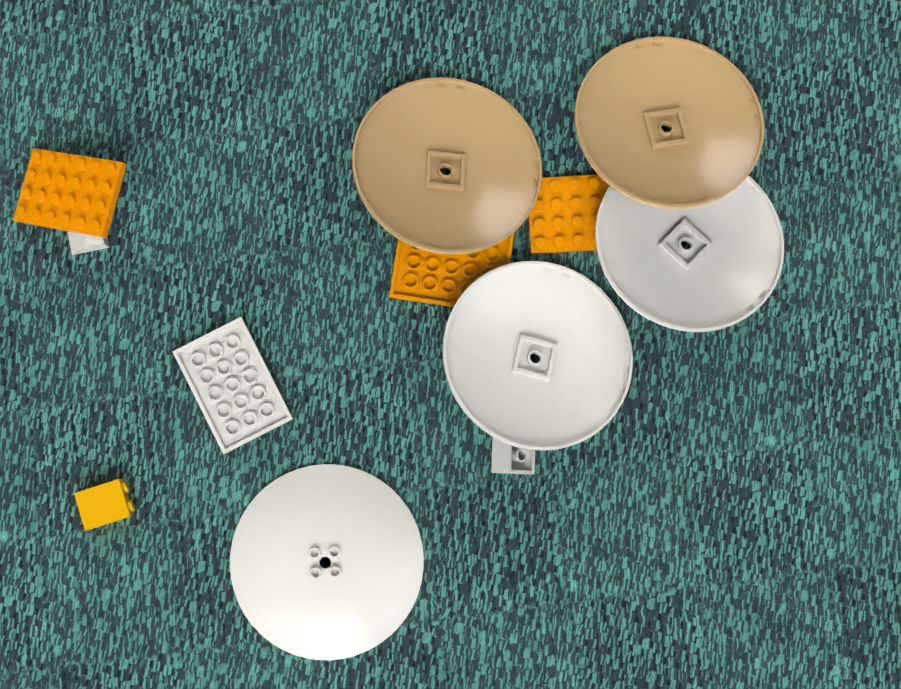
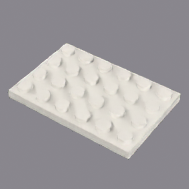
M242 317L172 351L223 454L293 420Z

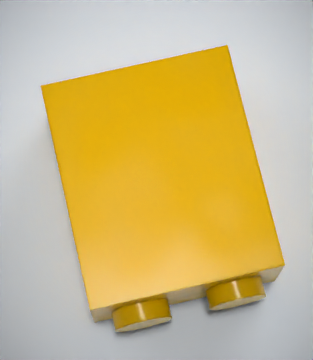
M117 479L74 493L85 531L134 516L135 505L132 500H129L128 493L130 489L128 483L124 482V479Z

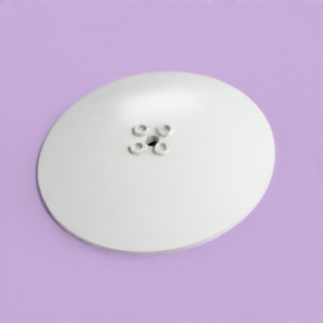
M749 175L739 187L727 196L713 203L688 209H666L646 205L630 199L610 186L600 203L596 217V251L602 270L610 285L622 300L637 313L650 321L671 329L686 332H710L735 325L749 317L763 305L774 290L781 274L784 260V237L780 220L766 193ZM681 242H687L690 245V249H684L681 246Z
M522 261L503 265L487 272L473 282L460 296L449 315L444 331L443 365L449 387L456 401L465 414L483 431L515 447L539 451L557 450L576 445L590 438L606 426L615 416L629 389L633 369V354L629 333L620 312L606 293L584 275L558 264L542 261ZM531 354L538 355V363H533L530 360Z
M321 464L299 468L284 474L267 485L255 496L241 516L235 530L230 552V573L234 593L239 606L251 625L265 639L278 648L296 656L315 660H337L356 656L374 648L390 637L411 611L420 590L424 570V554L420 532L414 517L404 501L392 488L375 476L356 468L336 464ZM322 557H328L331 560L330 567L323 568L320 565Z

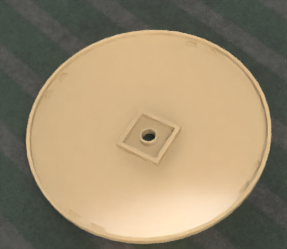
M646 37L624 43L612 49L601 57L588 71L580 86L575 102L574 121L576 135L583 154L591 167L608 185L619 193L646 205L666 209H688L713 203L730 194L745 181L757 163L762 150L764 118L761 105L753 87L742 72L727 58L709 47L694 41L675 37ZM667 126L671 131L664 132L661 127Z
M442 77L415 80L393 89L380 98L367 112L357 130L353 144V178L360 198L369 213L394 237L406 244L428 252L458 255L478 252L493 247L504 241L521 227L535 206L542 181V161L536 139L530 127L519 112L505 99L493 91L469 81ZM447 168L450 174L444 175L440 169Z

